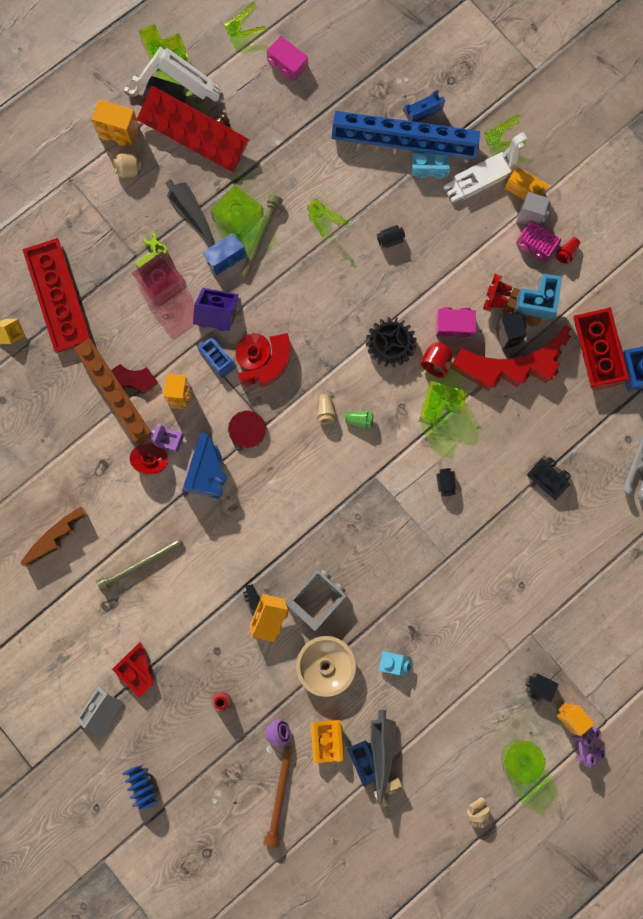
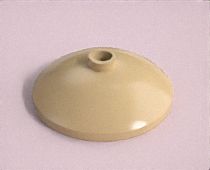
M321 636L312 639L301 649L297 657L296 671L305 689L317 696L330 697L340 694L351 684L355 676L356 662L351 649L342 640L331 636ZM324 662L329 663L330 667L328 670L322 668Z

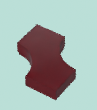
M119 364L111 370L122 388L132 387L138 389L142 394L158 384V381L147 367L142 370L132 371Z

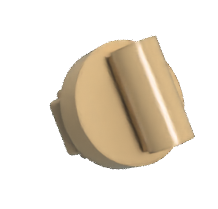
M483 797L468 805V819L474 828H483L490 824V809Z

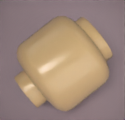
M132 152L120 153L113 160L115 174H118L121 178L136 177L138 171L142 169L140 158L137 159L136 155Z

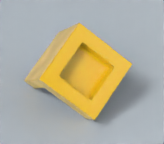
M4 319L0 321V344H12L25 337L19 319Z

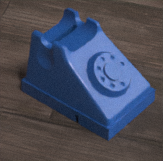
M201 432L181 492L218 499L223 493L219 485H224V482L226 483L227 476L221 468L223 465L221 453L208 434Z

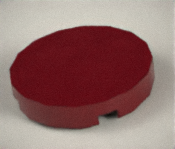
M245 410L238 412L232 417L229 422L228 433L235 445L250 449L263 441L266 435V426L259 414Z

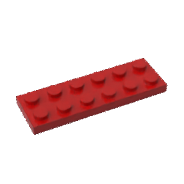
M151 86L137 117V120L233 173L250 140L154 86Z
M56 238L22 249L54 352L57 354L75 348L89 338L91 339L60 240Z

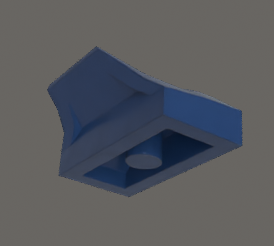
M363 740L348 747L347 750L363 787L375 782V767L371 743Z

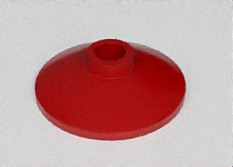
M252 333L243 337L236 348V360L241 367L247 370L261 368L267 363L271 354V346L268 339L258 333Z
M143 444L131 451L129 462L136 471L152 475L160 473L166 468L168 456L162 448L156 445Z

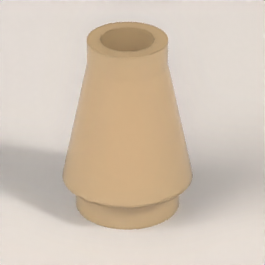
M328 394L320 395L317 418L322 424L332 423L336 415L331 397Z

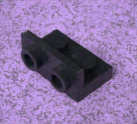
M543 456L527 473V476L556 501L571 485L572 479L570 478L572 476L564 469L561 471L556 466L557 463L549 456Z

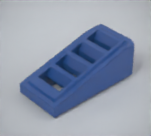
M212 336L197 347L221 378H224L236 368L233 360ZM213 345L215 346V347L212 348L209 352H207V353L205 352V351L208 350L211 346H213ZM217 351H219V353H217L214 357L210 358ZM222 357H224L220 362H218L217 364H215L219 359H221Z

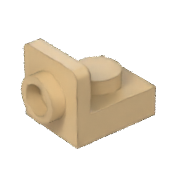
M398 777L388 780L385 791L387 795L398 792V788L402 787ZM375 791L374 795L377 800V791ZM385 798L382 801L383 807L388 806Z

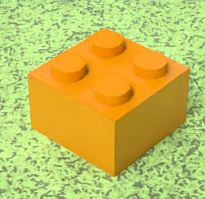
M99 99L91 118L97 135L103 140H113L122 146H133L139 130L134 110Z

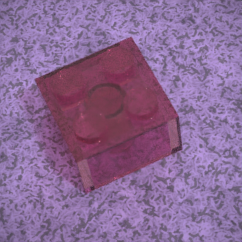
M163 251L132 272L135 281L156 308H159L187 288L184 278Z

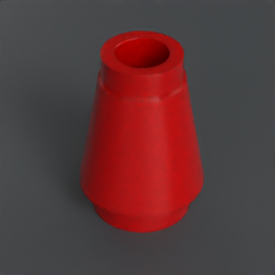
M572 237L557 250L556 259L562 264L572 262L581 244L580 240Z
M219 692L214 695L212 705L215 710L225 712L231 707L232 699L228 693ZM218 699H223L224 705L219 706Z

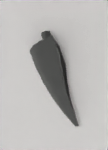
M171 179L165 183L169 189L167 197L176 211L192 225L209 247L213 246L212 235L205 216L188 184L183 182L175 185Z
M378 710V720L371 721L370 741L374 759L378 804H382L387 788L396 736V722L386 719V710Z

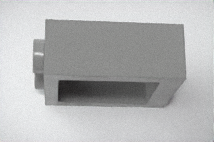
M318 569L286 604L314 631L320 627L347 596L344 594L346 590L339 583L333 584L330 581L332 577L326 571L322 570L320 572ZM319 578L339 598L316 622L295 602Z

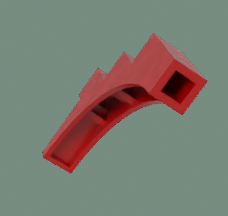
M565 325L559 334L546 346L529 355L517 358H487L461 348L450 369L487 391L491 387L496 388L501 378L518 387L521 383L525 384L530 374L547 383L550 379L554 380L559 372L557 370L559 363L556 362L562 353L559 349L562 344L566 345L571 338L569 332L572 328Z

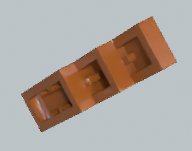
M79 507L47 530L22 559L21 565L28 567L60 549L61 546L58 541L75 532L71 525L88 516L85 509Z

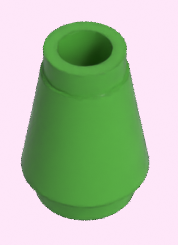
M369 410L346 412L345 423L364 429L372 428L373 413H370Z

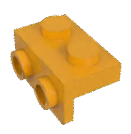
M341 721L310 722L313 763L343 762L345 750L342 745L343 727Z

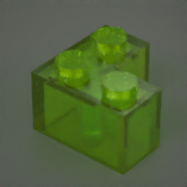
M156 24L139 30L141 42L149 61H151L160 47L164 50L167 47L183 60H188L186 48L179 33L162 39Z
M430 381L418 422L436 427L439 423L442 409L460 414L463 410L468 391Z

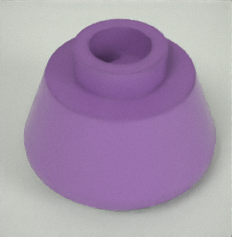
M275 719L267 726L265 738L270 744L285 746L290 740V728L284 720Z

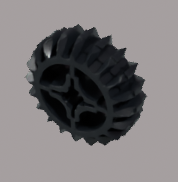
M387 317V322L380 319V325L375 322L373 324L374 329H369L370 334L366 336L368 340L366 347H370L368 354L374 353L372 360L379 358L378 365L384 361L385 367H388V364L391 363V366L394 368L396 362L402 366L403 360L408 362V356H413L414 352L412 350L416 349V345L413 343L417 341V338L412 337L415 332L409 331L410 325L404 326V320L398 323V318L395 317L394 322H392L391 318ZM385 330H394L390 334L383 332ZM400 333L406 340V346L402 345L403 343L398 339ZM395 336L394 343H392L388 347V341L390 342L391 340H393ZM376 338L384 345L383 351H380L377 347ZM391 351L401 352L397 355H388Z

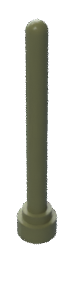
M270 194L268 197V210L242 270L241 276L243 278L248 277L274 212L282 205L283 199L276 195Z
M176 540L109 578H99L96 580L100 591L102 594L110 591L113 584L178 549L183 545V542Z

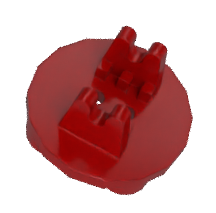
M494 274L492 285L489 286L486 294L489 300L486 299L483 310L491 312L493 307L503 309L506 307L505 303L508 299L503 296L509 297L513 287L501 282L502 275Z

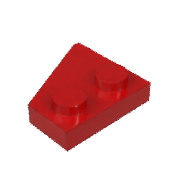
M141 642L112 668L138 698L154 684L146 653Z

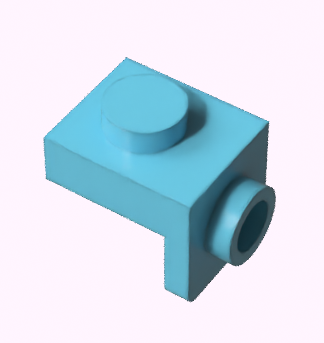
M383 651L379 671L408 677L412 669V658Z

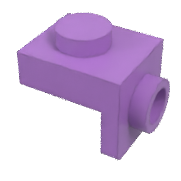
M158 424L152 432L151 441L159 448L178 453L184 435L181 432L167 429L162 424Z

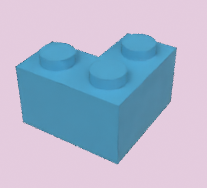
M543 273L538 281L537 291L521 288L517 295L514 314L520 313V315L552 320L557 314L562 277Z

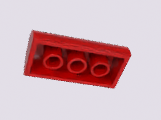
M611 307L574 315L573 319L591 389H605L627 382L629 376Z

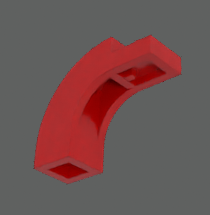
M288 333L269 337L272 349L269 362L262 368L238 373L241 385L251 386L259 381L260 388L273 384L284 374L290 361Z

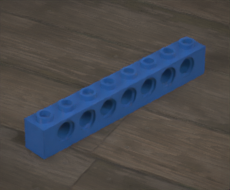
M335 111L331 139L476 159L480 143V131Z

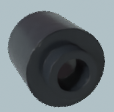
M398 225L381 230L377 234V240L381 248H389L403 243V238H405L403 228H399Z
M451 468L440 469V473L436 474L438 492H441V497L456 495L458 488L455 471H451Z

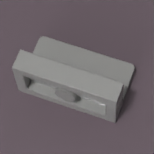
M98 686L76 718V721L84 729L102 736L122 707L123 702Z

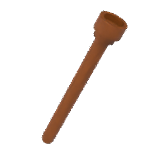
M291 747L284 749L270 831L264 836L263 844L266 846L279 847L281 838H279L278 827L292 754Z

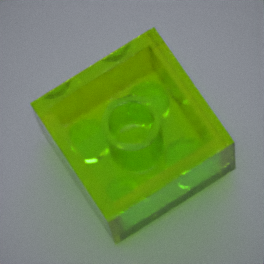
M235 184L210 211L212 220L229 234L234 233L240 242L264 216L263 207Z

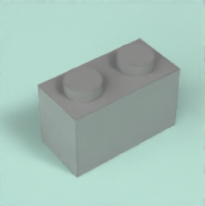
M528 192L520 208L516 223L527 226L529 221L532 220L538 225L540 223L543 224L550 211L551 206L548 205L550 198Z

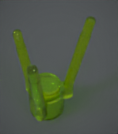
M255 2L248 5L233 19L224 23V27L230 37L235 35L237 39L243 35L266 29V26H261L240 32L242 26L239 20L253 9Z
M519 114L484 132L488 146L493 145L494 148L510 146L511 141L500 142L503 139L502 131L519 124L518 120L514 121L519 118Z
M314 199L307 206V210L310 212L308 216L312 219L323 238L326 235L316 217L321 218L325 215L337 226H340V222L335 218L348 224L347 220L318 199Z

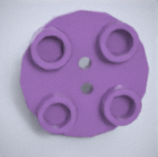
M591 727L582 736H572V741H579L580 756H576L577 761H582L585 766L594 768L598 766L600 760L605 759V750L602 748L601 731L599 728Z

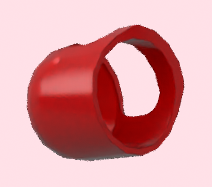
M432 343L428 346L420 365L434 377L444 379L448 373L445 364L446 362H451L453 358L452 350L443 343ZM434 365L438 366L442 372H436Z

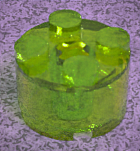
M526 740L511 741L504 747L501 753L503 770L508 776L518 782L531 783L538 779L544 771L545 757L541 749L534 743ZM521 757L525 758L526 763L524 765L519 760Z

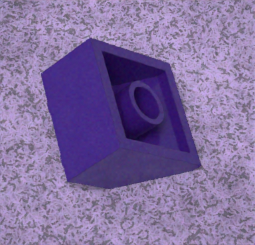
M202 288L194 304L193 324L202 328L210 327L219 331H230L234 321L239 294Z

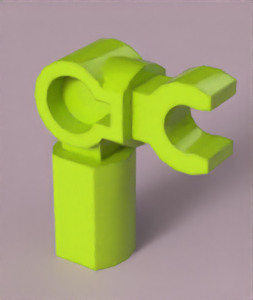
M151 232L153 237L151 241L143 237L144 244L150 247L152 253L149 252L135 262L136 267L142 274L157 264L158 260L164 261L169 256L166 246L158 241L154 232Z

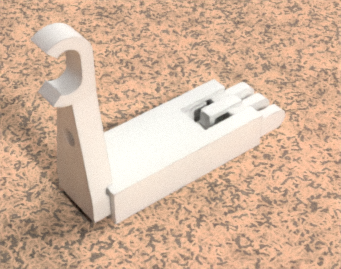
M160 47L140 77L133 76L132 81L137 84L136 89L131 90L129 87H125L124 90L126 95L130 97L137 96L158 68L201 99L207 96L215 102L218 101L221 88L166 47L164 50Z
M522 132L516 135L504 153L501 152L455 175L452 182L444 185L445 191L451 189L447 192L449 197L456 194L450 199L451 202L454 203L462 198L465 200L510 177L517 167L519 150L524 147L523 141L528 139L525 133Z

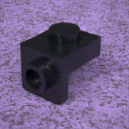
M254 585L245 586L246 591H243L245 602L250 603L252 610L257 609L259 603Z

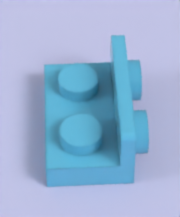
M412 152V176L418 178H425L427 176H434L435 178L448 177L450 171L448 155Z

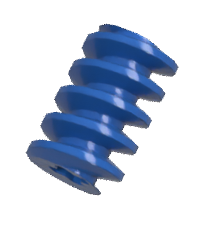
M144 764L130 768L122 773V775L129 776L125 783H131L132 785L127 791H134V794L129 798L137 800L132 807H139V810L158 803L157 799H151L156 795V792H149L153 788V784H147L151 776H144L149 771L148 768H142Z

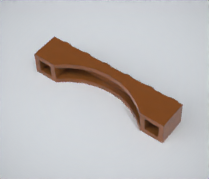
M89 338L74 348L75 352L134 442L139 446L149 440L152 435L151 430L91 339Z

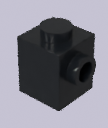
M533 673L532 676L529 675L525 686H527L526 691L531 693L529 697L539 702L541 699L551 702L559 685L538 673Z

